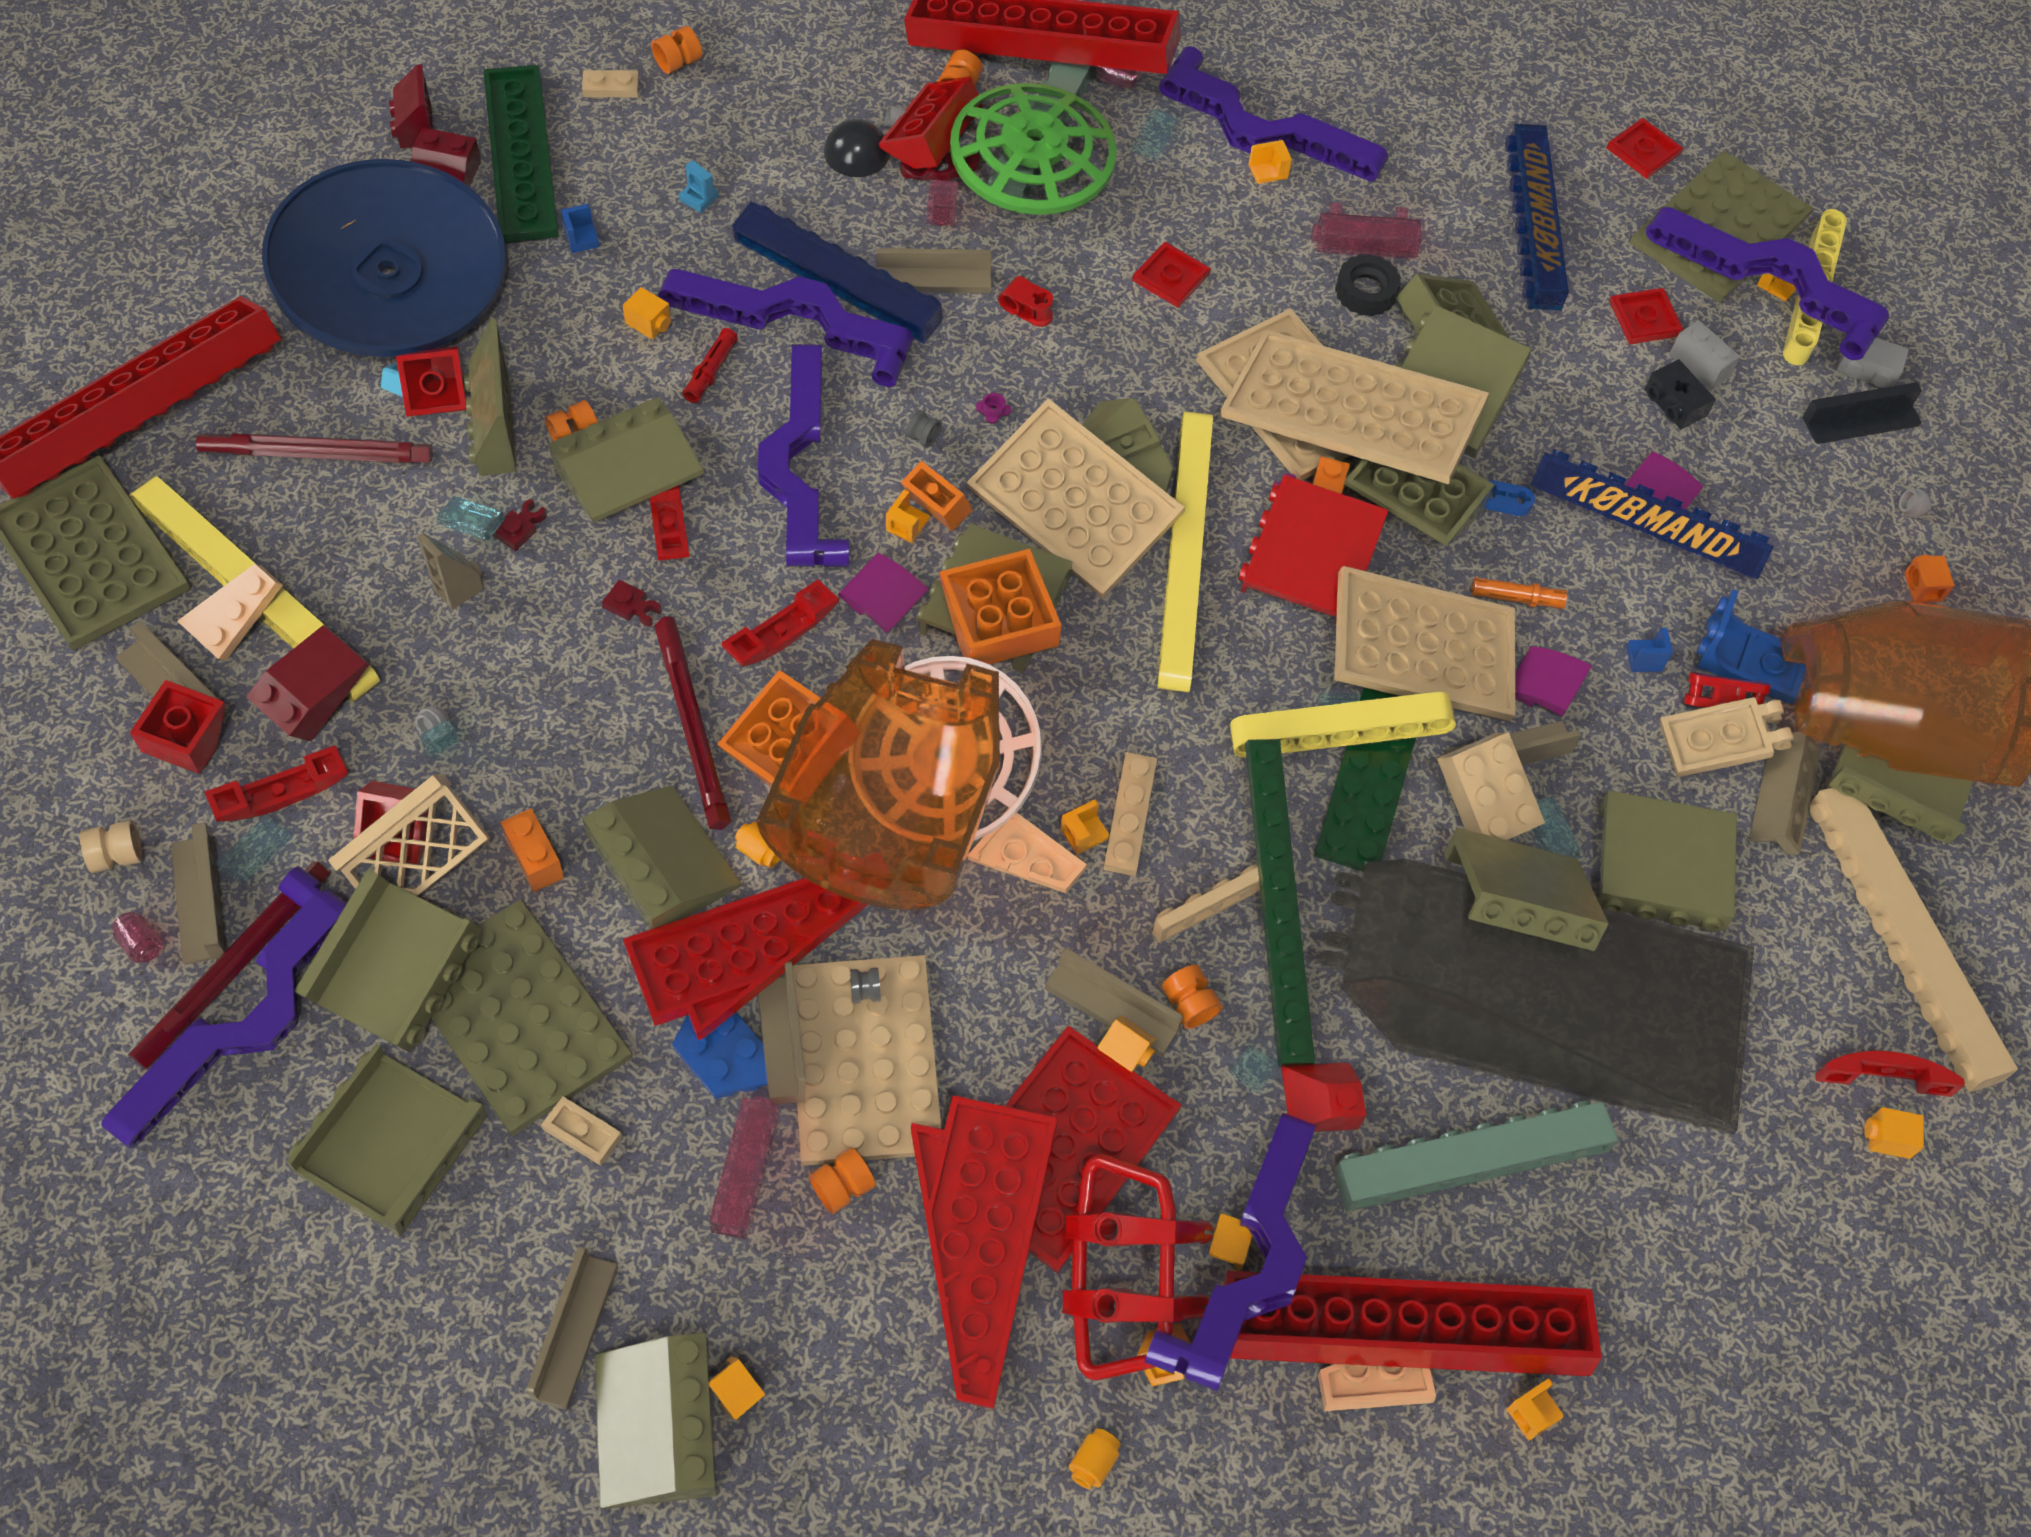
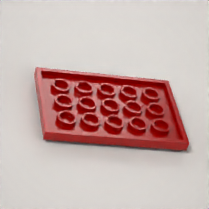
M1069 1025L1005 1105L1010 1108L1058 1118L1029 1249L1031 1255L1057 1274L1073 1254V1239L1064 1238L1066 1229L1065 1215H1077L1082 1172L1086 1162L1094 1155L1107 1154L1139 1166L1182 1107L1180 1103L1134 1071H1129L1097 1049L1098 1046ZM1099 1169L1096 1176L1091 1214L1104 1213L1129 1178L1105 1169Z

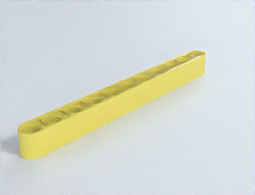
M1183 411L1174 499L1185 507V512L1172 525L1157 689L1181 692L1190 691L1212 438V414Z
M153 477L130 494L131 500L144 515L223 586L256 564L159 477ZM281 587L259 616L265 624L293 649L324 625L283 587ZM370 665L346 695L352 702H355L380 682L378 675Z

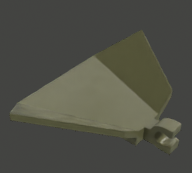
M1133 398L1100 401L1082 426L1167 493L1174 469L1161 446V441L1149 418H1146L1138 401Z

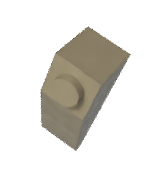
M424 533L418 536L433 589L452 610L483 590L480 578L483 576V573L476 562L473 560L468 561L460 552Z

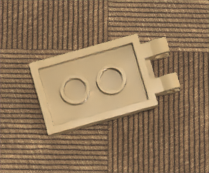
M1755 697L1660 717L1659 722L1677 777L1772 758L1774 754L1773 749H1789L1792 747L1790 741L1794 739L1790 727L1769 731L1767 723H1775L1782 720L1780 713H1784L1780 700L1758 705Z

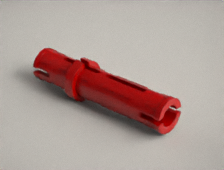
M723 328L701 364L697 365L692 371V378L682 391L683 397L687 401L698 403L707 387L711 386L716 380V372L721 367L734 344L738 341L737 334L733 330Z

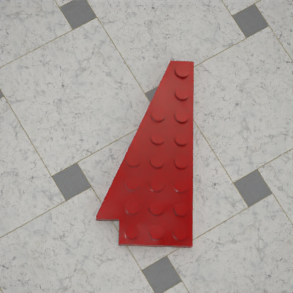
M878 853L624 938L623 942L654 1026L688 1015L697 1039L705 1038L784 974L785 963L792 962V966H794L892 886V877L881 854Z
M953 1095L945 1129L911 1123V1134L956 1398L958 1402L994 1410L1058 1118Z

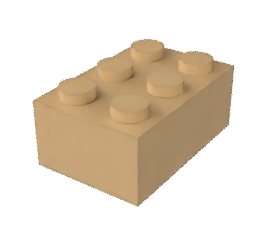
M1509 732L1489 735L1437 758L1466 830L1508 840L1545 823Z

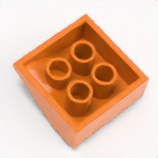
M1030 549L939 572L956 638L963 657L972 658L986 664H993L1059 646L1062 625Z
M779 670L717 745L775 792L796 807H799L854 741L860 731L846 714Z

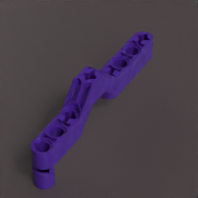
M1192 46L1183 48L1174 61L1173 66L1170 67L1168 74H1165L1159 84V89L1164 96L1216 117L1229 145L1247 153H1251L1253 145L1283 140L1287 149H1293L1367 181L1376 180L1388 160V153L1382 146L1308 115L1298 113L1293 117L1267 121L1244 111L1239 101L1240 92L1236 86L1198 70L1203 63V55L1197 48Z
M1671 207L1661 208L1646 228L1647 237L1655 244L1732 280H1741L1746 276L1769 273L1793 284L1801 299L1799 306L1803 313L1847 334L1839 347L1840 352L1847 359H1862L1874 342V339L1889 320V312L1882 305L1827 280L1815 251L1789 238L1749 244Z
M671 269L667 273L658 292V297L668 302L669 307L758 330L763 329L766 323L789 314L816 320L826 332L824 340L830 348L877 360L871 376L875 383L885 387L896 385L903 362L906 360L914 339L911 331L905 327L845 312L827 283L800 276L765 290H758L680 269Z
M792 344L790 420L760 442L758 446L759 485L787 507L786 566L815 567V565H824V567H849V539H818L819 489H812L790 471V459L812 442H820L822 345Z
M300 866L293 868L281 881L279 890L299 905L301 909L263 948L256 959V963L266 970L267 995L241 1022L211 1025L203 1018L196 1020L106 1114L101 1126L129 1149H132L150 1133L221 1056L274 1050L298 1025L297 993L294 992L296 989V976L317 954L347 903L329 889L321 892L322 883Z
M1282 1113L1247 1202L1240 1226L1249 1229L1265 1258L1261 1273L1228 1285L1216 1283L1193 1344L1156 1330L1145 1363L1173 1374L1176 1371L1185 1375V1379L1218 1391L1243 1322L1291 1304L1307 1256L1283 1215L1307 1154L1316 1125Z

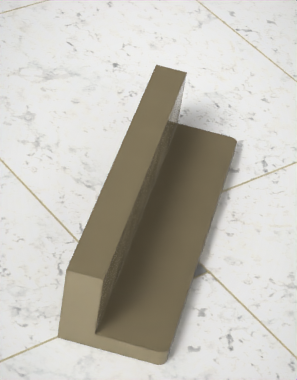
M878 248L877 290L891 292L991 293L992 251Z
M138 621L129 628L136 642L118 654L116 660L152 697H154L163 682L168 680L218 699L141 621ZM224 711L223 719H224L225 717H227V714H226L225 711Z
M1563 721L1511 733L1510 736L1521 764L1526 765L1572 753L1581 734L1579 730L1567 732ZM1466 745L1447 749L1444 755L1453 752L1457 749H1460Z
M1808 731L1793 732L1794 739L1790 741L1792 747L1786 750L1773 749V757L1766 759L1749 837L1753 843L1777 841L1786 854L1789 855L1800 854L1821 748Z
M206 822L191 825L192 839L177 841L171 844L181 954L185 965L217 959L226 951L214 837Z
M1064 948L1062 951L1060 962L1044 988L1108 1027H1111L1115 1019L1124 1016L1156 1038L1151 1048L1156 1050L1155 1054L1161 1058L1179 1032L1183 1016L1068 948Z
M792 962L785 963V977H779L758 994L769 1105L805 1102L806 1079Z
M579 1246L526 1389L532 1401L567 1411L618 1270L616 1263L591 1257L584 1247Z

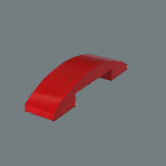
M678 485L649 498L658 561L690 557Z
M817 579L796 593L792 604L752 630L744 627L723 641L721 646L742 667L758 663L782 651L816 626L837 605L839 598Z
M336 745L303 756L305 764L240 786L238 780L205 791L204 794L216 822L242 820L272 813L331 787L348 775Z
M1863 1051L1847 1054L1826 1063L1815 1074L1816 1081L1850 1085L1861 1074L1916 1080L1917 1093L1952 1097L1965 1086L1964 1079L1942 1065L1918 1056L1893 1051Z

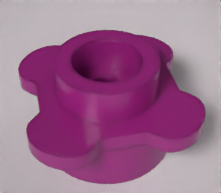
M989 393L984 396L982 401L976 404V411L982 413L988 423L994 424L1002 416L1010 415L1011 407L1006 405V400L1002 395Z

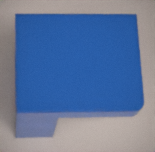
M589 204L561 209L564 232L571 253L600 247L592 222Z
M1667 627L1660 628L1653 640H1629L1626 645L1632 672H1662L1673 654Z

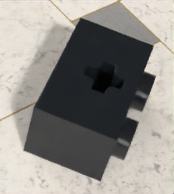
M1680 359L1652 372L1644 389L1648 397L1659 405L1667 418L1674 422L1680 430L1707 417L1716 400Z

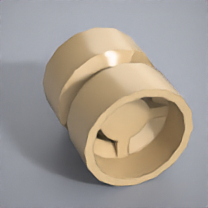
M132 820L112 824L108 831L100 826L80 832L81 850L90 873L110 870L115 862L123 866L142 862L141 841Z

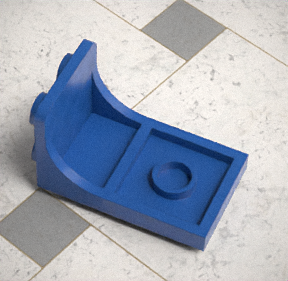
M1732 589L1728 597L1722 596L1715 609L1716 614L1711 613L1704 630L1708 631L1706 637L1703 636L1696 651L1697 654L1701 655L1697 667L1721 677L1771 684L1770 693L1766 695L1793 704L1797 698L1812 650L1755 629L1739 620L1732 610L1739 591Z

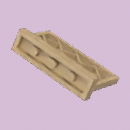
M435 774L328 861L336 871L341 870L355 889L361 880L353 870L362 863L375 864L374 872L380 876L382 865L399 867L397 886L419 897L486 843L490 837L451 789L450 786L452 784L444 774ZM445 796L453 805L452 820L435 818L436 803ZM429 810L428 817L421 816ZM459 814L465 821H459ZM415 820L428 821L426 841L409 839L410 824ZM434 822L451 824L449 844L432 842ZM458 825L469 826L478 838L469 846L456 845ZM402 832V838L395 837ZM389 841L401 843L399 862L383 860L384 845ZM408 844L425 845L423 865L406 863ZM432 846L449 848L448 862L443 867L430 866ZM455 849L463 850L455 856ZM376 853V859H369V857ZM406 868L423 870L421 884L417 888L404 887ZM429 870L437 871L429 877Z

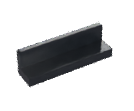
M1914 382L1815 399L1811 401L1802 418L1816 444L1918 427L1921 424V420L1913 404L1922 390L1919 384Z

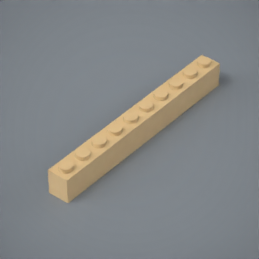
M1833 787L1819 791L1809 806L1811 817L1816 823H1819L1825 834L1827 846L1834 850L1838 857L1844 876L1849 878L1853 884L1859 903L1867 909L1872 918L1874 930L1882 936L1886 943L1890 959L1901 970L1907 989L1915 995L1921 1006L1923 1018L1934 1029L1939 1047L1949 1056L1954 1065L1955 1073L1964 1079L1968 1092L2005 1081L2018 1068L1867 804L1853 797L1843 795Z

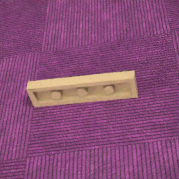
M1125 753L1103 870L1136 876L1157 758Z
M1256 864L1251 865L1239 877L1231 881L1224 879L1206 894H1194L1185 901L1184 905L1176 909L1170 907L1159 913L1152 932L1158 942L1161 943L1260 892L1258 866Z

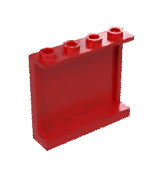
M1283 475L1280 485L1274 483L1268 501L1273 502L1270 511L1264 510L1258 526L1263 528L1260 537L1254 536L1248 552L1253 555L1250 564L1244 562L1238 578V580L1243 581L1241 592L1246 593L1247 588L1250 587L1334 616L1337 620L1338 572L1343 566L1367 572L1389 510Z

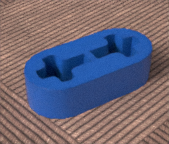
M1488 480L1495 484L1492 490L1494 498L1489 497L1485 509L1516 516H1524L1531 511L1535 502V495L1529 488ZM1517 498H1521L1524 504H1519Z

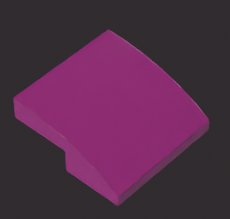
M1652 451L1620 490L1628 494V499L1635 496L1645 500L1647 504L1642 509L1645 507L1651 509L1655 505L1660 506L1661 509L1657 516L1668 510L1674 512L1675 514L1663 523L1665 526H1668L1683 514L1704 486L1678 464ZM1635 500L1633 504L1637 507L1640 502Z
M878 552L839 592L838 596L859 615L865 613L883 631L888 633L929 588L905 568Z
M1531 646L1515 672V699L1531 708L1534 703H1537L1563 717L1592 665L1555 650Z

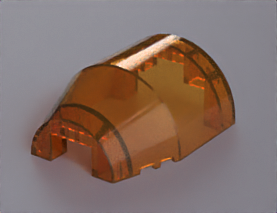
M1893 600L1796 622L1790 625L1781 635L1780 641L1784 661L1806 664L1809 678L1808 687L1794 707L1800 733L1836 747L1840 743H1844L1859 749V755L1867 758L1870 754L1888 760V767L1901 771L2021 787L2030 775V620L2021 617L1919 602Z
M871 639L846 666L847 671L836 683L831 682L826 687L827 692L815 705L811 703L806 708L756 821L762 838L774 854L791 869L824 889L848 899L877 907L899 910L930 908L946 901L954 892L999 774V672L966 664L960 682L957 684L905 670L904 648L902 646Z

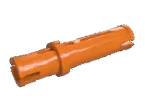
M1474 577L1472 583L1473 592L1471 596L1520 602L1529 604V607L1536 608L1538 605L1563 610L1566 605L1567 590L1541 587L1539 583L1524 585Z

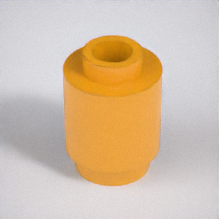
M756 821L750 824L745 823L735 835V840H737L736 849L762 867L765 865L770 869L775 867L786 851V847L781 844L782 840Z
M1096 1428L1093 1434H1088L1069 1464V1469L1073 1473L1071 1478L1083 1488L1091 1489L1092 1486L1100 1488L1120 1456L1118 1450L1121 1447V1443L1111 1433L1100 1428Z

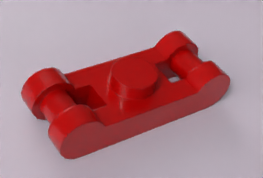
M1690 672L1688 682L1691 683L1689 693H1685L1683 703L1706 708L1745 699L1746 692H1752V697H1755L1757 704L1760 705L1764 704L1766 694L1770 693L1771 684ZM1703 685L1712 686L1710 697L1701 696Z

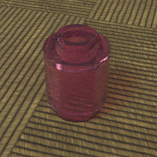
M1099 66L1097 68V74H1100V81L1125 89V87L1132 89L1138 75V71Z
M128 912L119 916L112 924L113 938L132 962H149L158 955L162 947V940L143 916L137 915L135 912Z

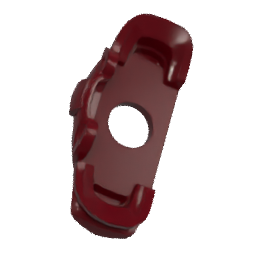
M951 152L947 153L941 160L948 164V168L944 171H937L934 168L913 169L902 161L900 163V172L904 178L946 182L960 177L952 162ZM979 152L964 157L972 171L980 169Z

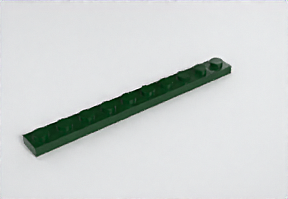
M1251 739L1245 743L1278 1067L1314 1064L1315 1055L1280 739Z

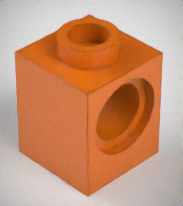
M1925 554L1917 556L1904 572L1914 603L1943 602L1955 586L1945 555L1931 556Z

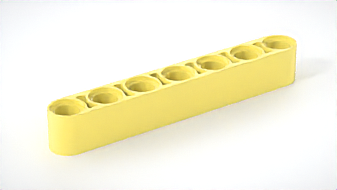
M1828 209L1823 212L1812 233L1809 248L1815 251L1827 280L1831 282L1833 281L1847 222L1845 215L1835 209ZM1798 294L1783 350L1785 360L1793 365H1803L1807 362L1818 342L1823 323L1803 313L1799 306L1801 299Z
M1431 692L1243 715L1233 719L1230 723L1234 753L1242 758H1246L1245 743L1251 739H1280L1281 753L1283 754L1440 735L1452 731L1456 726L1450 695L1445 692Z

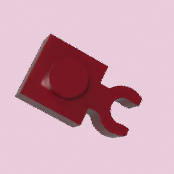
M528 499L523 503L522 511L519 514L511 510L491 529L492 536L516 552L537 532L534 524L540 523L546 518V509L541 507L537 512H530L535 506L534 501Z
M620 579L602 601L604 609L628 621L636 615L643 625L649 627L653 625V620L646 613L650 611L659 615L662 613L661 605L658 602L652 600L645 601L647 599L646 592Z

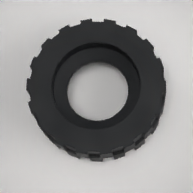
M1360 254L1349 258L1347 262L1342 264L1335 286L1336 296L1344 307H1347L1351 312L1358 313V315H1381L1386 310L1389 311L1392 305L1395 304L1401 285V277L1398 274L1397 268L1390 261L1384 260L1383 257L1373 256V254ZM1359 277L1372 278L1381 284L1382 289L1378 293L1363 292L1354 286V281Z

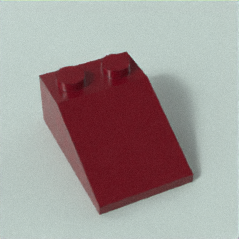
M322 625L268 668L246 697L289 736L311 742L370 664L327 626Z

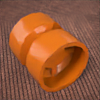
M687 25L672 31L671 36L665 34L651 42L654 59L665 74L681 69L683 64L689 65L702 58L700 42L694 31Z
M957 50L951 55L937 82L971 76L975 85L983 72V65L980 59L973 53L966 50Z
M581 400L568 406L567 412L558 410L546 415L544 418L553 442L561 437L572 434L567 424L568 421L574 430L573 433L598 423L592 408L586 400Z
M1190 965L1178 970L1169 976L1161 986L1169 1002L1172 1005H1177L1175 1011L1183 1016L1182 1025L1185 1029H1193L1212 1020L1223 1009V1005L1215 991L1207 989L1209 981L1199 965Z
M853 1147L848 1148L837 1156L834 1160V1167L824 1164L808 1174L815 1193L825 1208L833 1215L850 1204L851 1194L856 1197L863 1196L876 1187L874 1177L867 1164Z

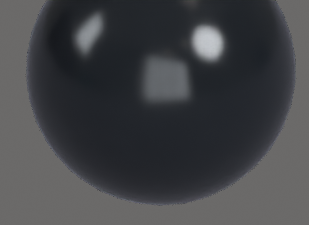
M860 119L847 120L837 125L828 135L824 145V157L827 164L834 171L849 177H866L879 172L887 164L890 154L879 146V142L885 136L883 132L874 124Z

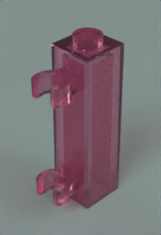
M1330 202V212L1320 213L1318 224H1313L1311 240L1316 241V252L1373 254V256L1416 259L1422 242L1421 220L1408 219V208L1396 207V217L1390 218L1341 214V203Z
M764 1097L742 1099L709 1219L712 1233L745 1240L748 1238L779 1121L778 1105L773 1104V1101Z

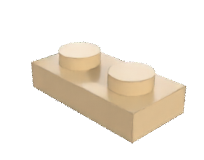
M583 70V97L638 98V71Z
M563 1096L541 1124L544 1131L602 1166L622 1139L620 1131Z

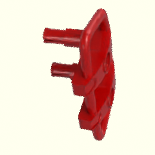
M1097 1154L1092 1156L1083 1168L1077 1215H1065L1066 1229L1064 1238L1073 1239L1072 1290H1062L1063 1311H1061V1313L1073 1315L1077 1365L1080 1372L1086 1378L1094 1381L1156 1367L1145 1363L1147 1354L1094 1365L1090 1354L1088 1318L1102 1323L1158 1322V1330L1170 1335L1173 1333V1322L1192 1318L1202 1319L1206 1310L1203 1309V1306L1208 1305L1210 1300L1206 1295L1186 1296L1174 1294L1175 1244H1206L1213 1237V1234H1205V1230L1213 1231L1212 1225L1206 1220L1190 1221L1176 1219L1172 1187L1167 1177L1107 1154ZM1105 1169L1156 1188L1161 1208V1218L1136 1216L1131 1213L1121 1212L1091 1214L1098 1170ZM1087 1243H1100L1103 1246L1160 1244L1159 1294L1137 1292L1127 1288L1086 1290Z

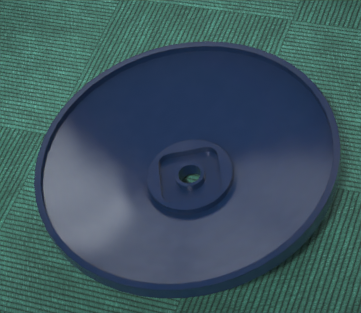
M369 159L325 170L306 180L288 194L275 210L267 225L263 238L262 265L267 286L274 301L283 314L301 331L325 345L345 352L365 356L394 357L435 349L455 340L473 328L490 310L499 295L505 276L506 254L504 238L495 215L485 201L468 185L444 171L424 164L395 159ZM391 267L395 269L391 274L380 272L383 268Z

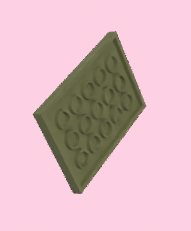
M1724 150L1664 206L1683 212L1749 244L1787 238L1811 215L1814 209ZM1657 213L1632 236L1629 242L1719 303L1727 298L1748 277L1746 276L1741 280H1732L1652 242L1646 235V228Z
M100 455L59 475L53 480L34 487V490L24 497H16L0 504V541L72 651L191 589L187 580Z
M521 899L477 925L482 929L479 935V943L463 962L459 978L449 986L444 995L441 1009L431 1017V1020L511 1137L552 1111L562 1096L569 1100L633 1058L632 1053Z

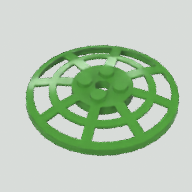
M1009 84L983 92L962 108L951 130V158L958 175L964 183L988 202L1019 213L1036 215L1056 214L1086 204L1106 187L1112 177L1116 163L1117 146L1114 134L1101 113L1079 96L1061 88L1045 84ZM1024 92L1044 93L1061 99L1058 101L1054 98L1040 95H1025ZM1010 93L1013 95V97L997 102L988 110L976 107L986 100ZM1029 101L1042 102L1053 105V107L1048 112L1032 110ZM1017 103L1020 112L1010 117L997 113L1000 109ZM1075 104L1085 110L1098 122L1101 128L1089 127L1084 118L1070 105ZM1065 111L1076 120L1079 126L1066 127L1058 117ZM965 116L981 118L977 126L976 142L960 148L959 134ZM992 121L1003 125L1001 135L985 139L987 123ZM1029 137H1038L1041 140L1033 141ZM1069 137H1084V149L1081 155L1068 147ZM1092 137L1108 139L1109 155L1102 171L1089 162L1093 149ZM1002 146L1003 151L1010 159L1004 165L993 156L989 149ZM980 152L986 163L999 173L992 186L982 181L971 170L964 157ZM1063 157L1074 163L1060 172L1053 173L1051 166L1059 162ZM1019 165L1029 168H1040L1041 175L1018 172L1016 169ZM1081 170H1084L1095 179L1090 185L1079 192L1061 198L1058 196L1056 183L1071 178ZM1009 179L1025 184L1044 185L1047 199H1024L1008 195L1002 191Z

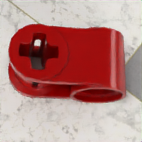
M1016 276L998 296V302L1005 311L1022 318L1032 325L1044 327L1053 320V312L1050 309L1053 304L1052 293L1035 285L1025 277Z

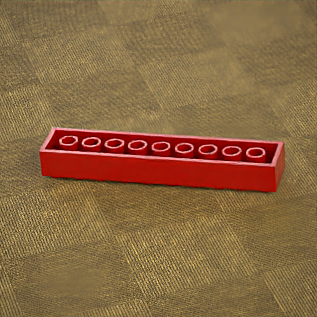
M913 0L904 18L908 44L910 46L955 51L966 50L972 53L1168 74L1181 39L1179 11L1079 0Z
M239 296L0 435V489L12 499L30 494L34 490V486L39 483L57 478L62 473V470L71 464L82 463L89 457L90 453L98 448L112 445L117 440L116 438L123 433L139 429L145 420L152 416L166 413L172 404L179 400L191 398L196 394V390L202 386L218 382L222 375L229 370L241 368L248 363V359L256 354L270 351L281 338L265 309Z
M1227 1270L1223 1285L1237 1282L1261 1272ZM1301 1274L1290 1305L1243 1322L1230 1359L1591 1376L1601 1361L1602 1354L1592 1289Z

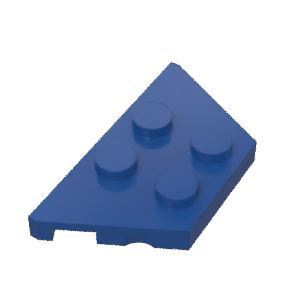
M737 1012L701 1040L697 1039L688 1015L686 1016L672 1043L673 1049L715 1099L732 1096L738 1091L750 1092L759 1090V1087L767 1085L763 1043Z

